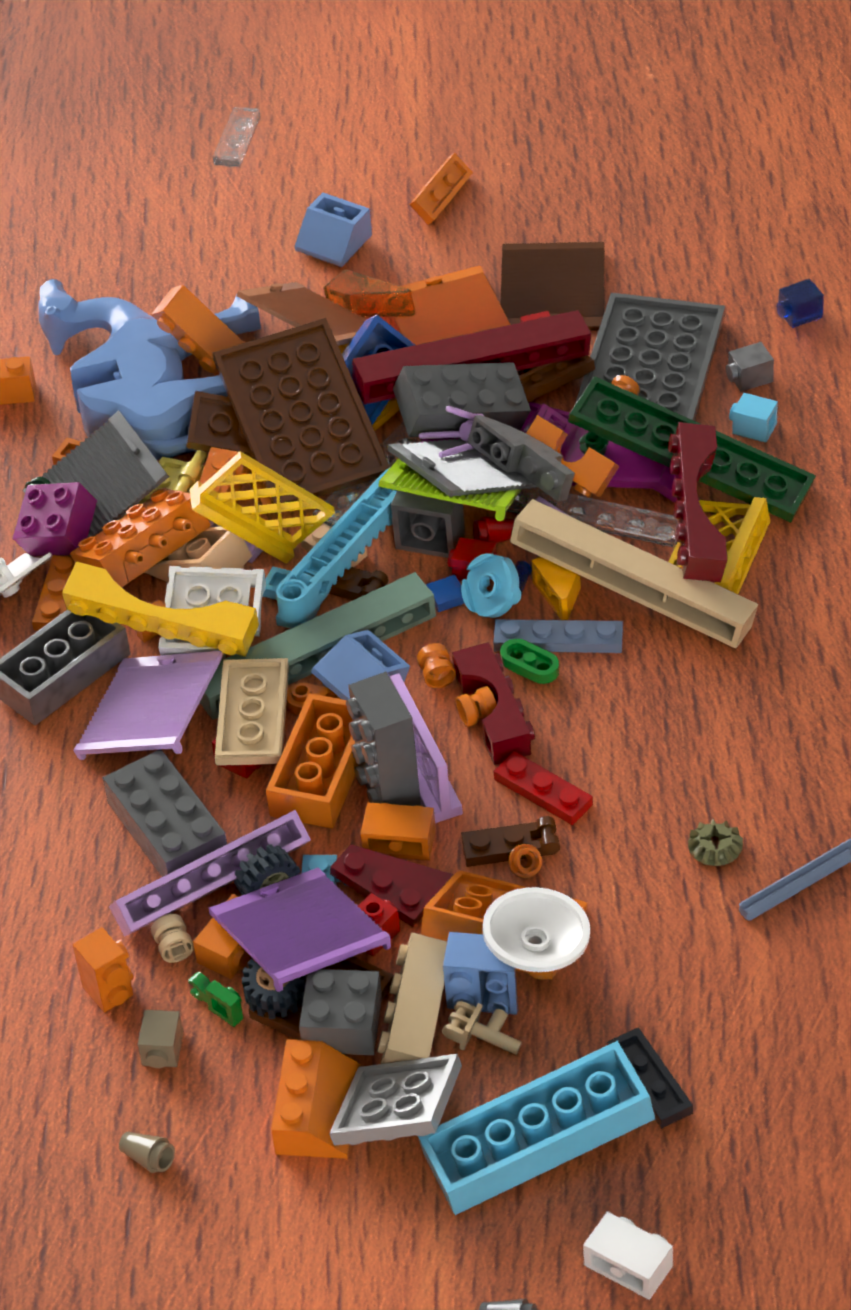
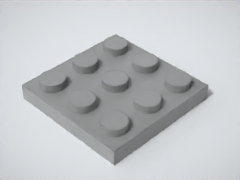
M458 1054L358 1067L329 1133L334 1146L344 1144L357 1145L362 1142L375 1140L390 1141L399 1137L426 1136L436 1133L462 1067Z

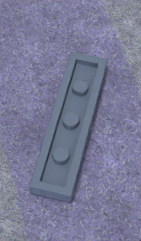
M495 619L494 651H500L501 646L508 640L523 639L549 652L622 653L623 621Z

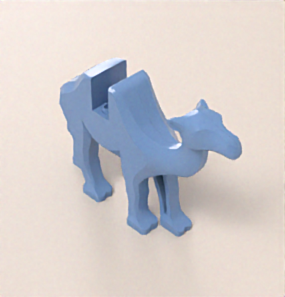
M57 279L46 281L40 287V300L38 303L39 323L43 333L49 340L54 355H60L67 339L83 330L103 328L111 334L106 343L76 361L70 368L77 411L81 413L83 428L87 437L89 438L90 434H94L95 430L102 427L104 423H108V419L120 411L157 460H160L162 456L173 458L197 451L186 448L195 391L228 397L220 375L184 380L181 361L192 355V353L184 351L178 345V340L171 333H166L160 329L154 317L133 303L112 297L77 302L66 293L61 281ZM237 295L230 308L220 313H215L235 334L261 329L258 307L237 297Z

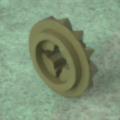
M714 819L709 824L699 822L696 830H690L688 840L689 852L697 861L710 866L726 865L734 861L742 851L743 838L739 834L738 827H730L727 821L722 824L716 823ZM713 836L718 837L720 841L718 849H715V845L711 841Z

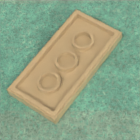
M288 658L223 660L215 748L216 765L278 764L284 745L289 672Z

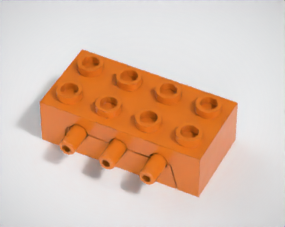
M160 488L150 495V499L143 504L130 507L126 511L127 514L121 519L105 524L102 528L103 531L97 535L80 541L79 547L70 552L74 563L80 562L106 569L112 579L120 587H124L128 582L130 583L211 527V524L207 518L192 510L190 493Z

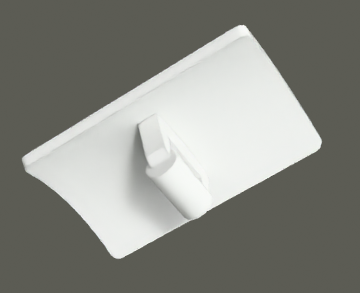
M49 552L42 558H37L29 554H23L8 565H6L3 558H0V595L6 598L19 591V584L22 582V579L50 560L53 555Z

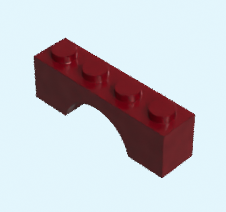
M489 642L452 652L453 666L456 671L455 678L462 694L473 695L477 689L488 686L495 698L496 708L482 720L483 740L493 764L502 763L514 751L524 757L532 755L531 741L535 740L534 729L531 722H525L523 718L524 709L520 698L515 699L513 696L514 688L510 676H504L503 674L504 667L500 654H494Z

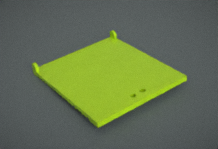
M399 458L379 480L378 486L496 511L495 518L498 521H502L505 518L506 511L522 490L515 489L450 497Z

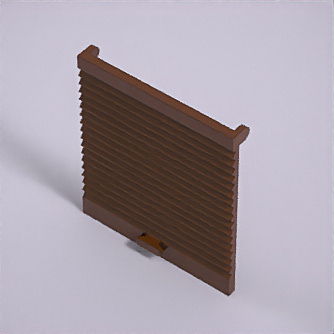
M605 242L502 244L500 304L509 323H521L520 317L549 311L550 315L553 316L579 310L589 330H599L604 316Z

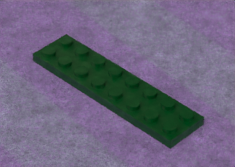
M596 376L593 377L568 418V422L669 468L673 453H669L668 450L669 438L671 434L676 433L678 423L700 424ZM716 431L717 450L712 467L700 479V482L750 505L754 497L766 498L769 513L791 523L811 489L816 475Z

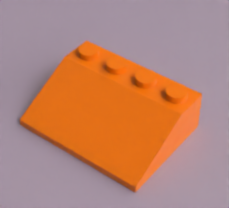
M458 870L424 907L421 935L448 941L449 932L483 934V919L489 906L505 893L528 887ZM573 899L586 912L588 902ZM515 968L517 971L529 973L531 977L542 980L553 979L560 970L530 972Z

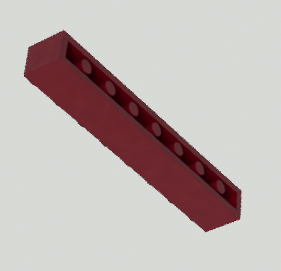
M579 310L354 358L352 380L363 405L396 398L393 387L403 366L514 363L516 370L519 371L588 356L590 353L591 332Z

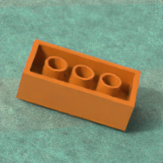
M308 694L266 789L269 815L271 817L280 818L296 810L302 823L334 828L356 776L354 767L358 766L351 748L355 744L349 729V723L353 722V719L348 712L346 700Z

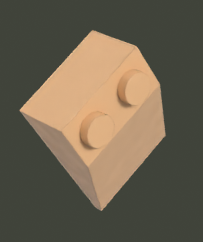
M209 527L144 573L169 583V566H181V568L244 569L245 563L252 557V554L244 539L223 527Z

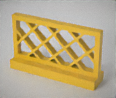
M241 451L204 484L197 481L190 488L193 511L286 564L294 558L293 549L335 514L334 506ZM242 464L251 469L252 474L233 475V471ZM271 481L275 484V487L257 489L256 482ZM253 482V490L234 491V484ZM217 486H231V492L218 493L213 490ZM295 495L299 498V501L280 503V496ZM276 496V504L258 505V498ZM254 499L255 506L242 507L236 503V500ZM317 508L321 511L315 516L304 517L303 514L305 509ZM300 511V517L286 519L281 517V512ZM278 513V519L266 521L259 517V514ZM301 526V529L293 536L282 529L285 527Z
M754 497L751 505L699 500L704 512L716 513L708 518L713 525L722 521L726 525L718 529V531L724 536L732 533L735 536V539L726 542L728 561L721 582H715L714 584L739 594L771 522L766 498ZM735 515H745L744 518L734 523L729 520V518ZM677 542L668 562L682 568L681 565L677 564V554L680 542Z

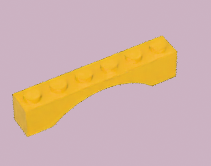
M80 562L75 563L62 592L66 609L76 615L97 617L109 624L116 622L140 632L145 630L154 632L166 639L176 638L188 641L197 647H211L227 655L237 654L246 657L259 626L256 608L226 600L210 606L193 609H173L147 603L126 592L112 579L106 569Z

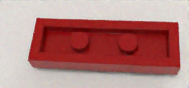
M515 751L493 771L495 781L572 826L593 806L592 795Z

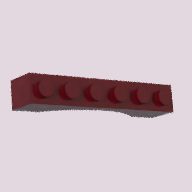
M679 422L676 433L670 435L668 446L669 453H673L670 474L675 475L672 484V497H677L674 505V519L679 521L675 533L676 542H680L677 564L682 566L683 579L721 582L728 561L726 537L713 526L705 515L699 503L696 490L697 483L712 467L717 450L716 429L712 425Z

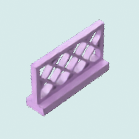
M400 674L390 676L392 683L413 719L421 805L434 808L435 823L462 815V805L448 780L447 764Z

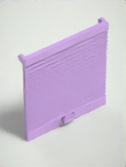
M221 651L124 658L118 667L116 677H113V681H111V686H108L109 690H106V694H104V699H101L97 712H94L92 721H89L87 730H84L85 734H82L80 743H77L73 750L78 759L85 760L86 754L173 749L176 754L182 753L180 740L223 657V653Z

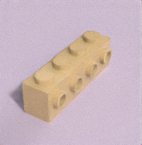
M411 932L407 945H400L396 965L401 966L400 974L394 973L389 992L395 995L394 1003L388 1002L383 1020L384 1023L389 1024L388 1032L382 1031L377 1052L383 1053L381 1064L430 1057L444 987L443 962L447 941Z

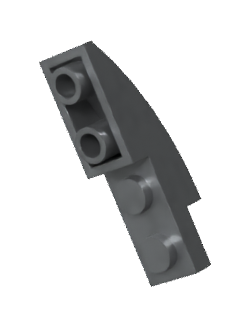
M481 415L474 417L467 443L507 473L519 472L557 502L567 500L575 473L561 463V454L534 437L509 425Z

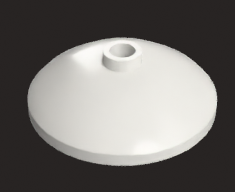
M528 887L505 893L489 906L483 919V937L489 950L507 965L524 971L548 972L564 968L580 958L589 943L590 923L582 907L567 895L551 889Z

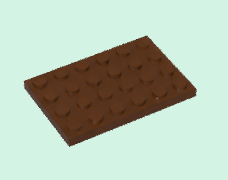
M326 318L213 352V360L254 460L317 497L376 479L385 470L390 468ZM263 481L266 488L275 487L273 482ZM295 495L280 496V503L299 501V498ZM276 496L270 497L272 504H276Z

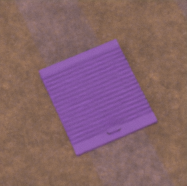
M319 867L209 908L210 915L274 980V987L277 992L283 990V983L381 945L385 950L391 948L390 935L383 931L382 928H379L378 924L376 925L371 917L369 918L367 914L365 915L364 911L360 907L358 908L357 904H354L350 897L348 898L346 894L344 895V892L337 888V885H334L333 881H330V878H327L326 874Z

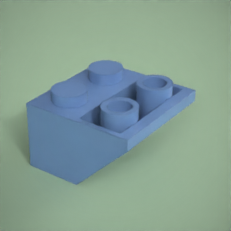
M322 192L306 210L294 246L295 251L343 267L372 236L370 209Z
M364 630L345 635L313 667L311 673L340 699L348 700L350 699L349 684L383 672H387L389 677L399 673L403 682H405L410 665L371 631Z
M449 932L443 962L447 1009H454L458 1001H463L475 1007L478 1003L482 1004L481 1012L493 1013L495 1009H501L507 1014L517 1015L518 1001L515 968L499 960L489 950L484 941L483 934Z

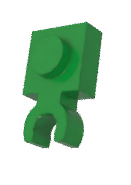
M198 971L188 979V983L194 986L190 990V994L197 1000L206 1002L208 1009L233 1027L244 1019L241 997L232 987H224L216 980L210 982L204 974Z

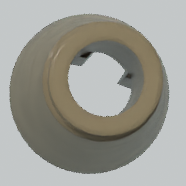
M127 1131L122 1135L119 1142V1150L152 1173L166 1171L174 1160L175 1148L164 1137Z

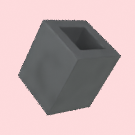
M762 342L729 351V364L726 365L727 377L737 385L741 392L771 383L774 378V359Z

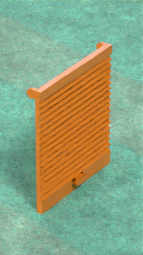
M481 265L383 290V296L401 334L415 345L511 325Z

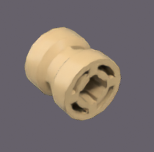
M177 914L164 915L152 924L151 934L155 942L159 944L158 950L164 961L175 963L186 959L192 954L194 950L193 941L189 933H186V925L181 916Z

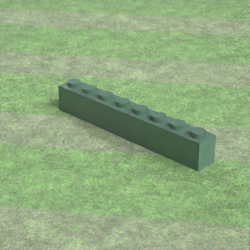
M414 572L250 647L246 657L235 654L224 660L288 658V685L311 675L313 667L345 635L369 630L381 641H385L436 617L434 594L417 573ZM223 660L220 661L200 700V704L212 720L218 718Z

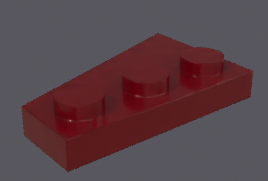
M352 844L330 867V875L366 898L373 893L382 900L386 899L392 902L398 909L399 919L411 927H414L423 917L424 907L454 875Z

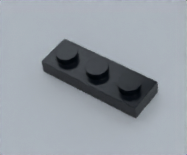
M639 1027L607 1041V1045L616 1041L619 1042L650 1095L655 1120L661 1129L693 1114V1104Z

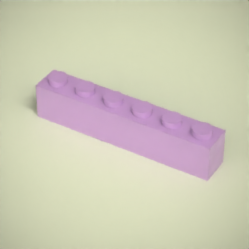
M296 810L114 901L109 908L124 937L155 922L158 918L171 914L233 882L234 879H237L235 876L236 870H242L239 866L240 862H247L249 860L247 858L249 853L256 855L257 848L262 847L266 850L267 845H273L274 848L278 845L287 853H290L304 846L311 839Z

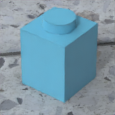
M743 393L738 403H733L729 413V420L732 421V434L766 443L777 425L778 401Z

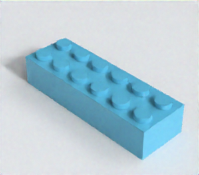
M616 1041L439 1125L436 1133L418 1136L427 1163L454 1215H457L655 1120L650 1095L619 1042Z

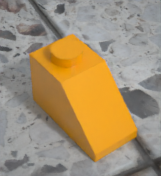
M542 557L531 560L534 585L561 620H568L581 589L580 575Z

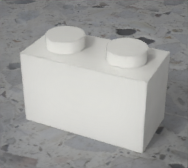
M606 1212L583 1245L584 1266L649 1300L673 1267V1245L669 1244L664 1237L658 1234H650L636 1227L628 1218L617 1217L609 1212Z

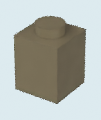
M144 1010L138 1040L142 1066L154 1068L178 1066L184 1035L180 1011Z

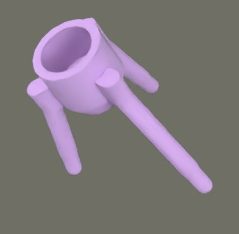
M447 406V412L469 419L461 425L460 431L420 433L419 438H461L463 441H466V444L439 452L440 458L474 449L473 446L467 443L473 420L476 415H484L473 414Z

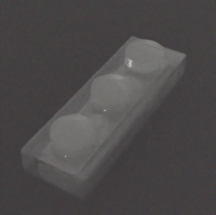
M233 108L213 154L214 165L226 167L241 166L260 121V109Z

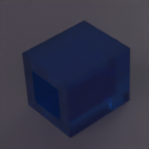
M810 278L779 289V302L776 304V309L779 316L785 319L792 328L823 318L824 294Z

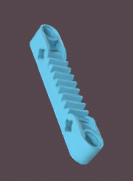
M390 468L385 470L279 583L276 588L278 614L281 620L286 623L295 624L307 619L327 597L332 584L335 585L337 582V576L343 577L344 569L349 570L351 561L356 562L358 554H364L365 546H371L372 538L377 539L379 531L384 532L386 525L391 526L393 524L391 503L397 490L378 487L379 480Z

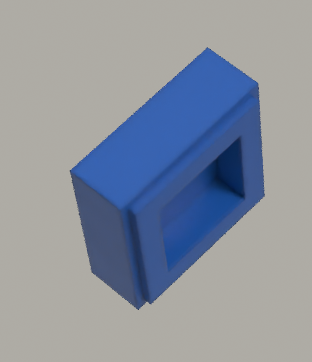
M455 575L426 584L434 594L435 607L438 612L465 604L462 598L461 584Z

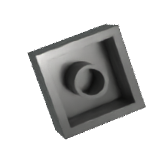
M319 969L307 974L299 1026L301 1040L323 1041L343 1054L375 1055L382 1001L379 972Z

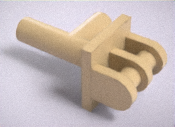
M458 1001L455 1004L454 1010L456 1012L450 1014L448 1018L450 1024H446L443 1027L442 1033L445 1037L460 1043L459 1049L465 1050L473 1035L517 1055L522 1042L500 1032L507 1018L505 1011L495 1009L486 1026L479 1023L482 1004L478 1003L476 1007L463 1001Z

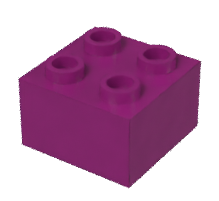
M80 482L27 485L12 539L33 557L45 556L49 552L52 555H70V552L79 547V542L88 537L97 500Z

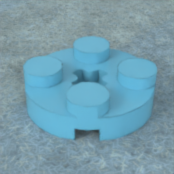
M487 553L471 561L467 567L470 570L467 580L463 579L461 585L462 598L466 607L470 611L484 617L496 618L504 615L510 610L512 605L517 604L521 599L519 576L512 560L507 557ZM491 579L494 582V587L492 591H487Z

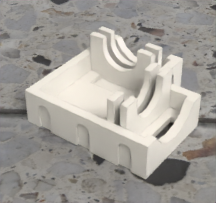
M169 566V583H167L165 606L167 608L193 609L210 606L225 600L249 606L250 589L255 588L253 608H256L259 622L255 636L260 637L261 604L263 593L266 589L264 569L243 570V568L212 569V567L181 568V566ZM161 636L159 639L158 648L160 656L220 651L207 646L197 647L188 641L176 638L166 639ZM223 653L221 661L226 658V654Z

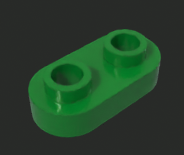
M511 639L501 646L500 656L505 668L539 684L550 683L559 676V660L553 653L523 639Z

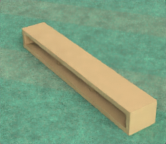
M532 499L515 518L511 543L729 646L737 648L752 628L758 608L757 603L710 581L683 579L682 568Z

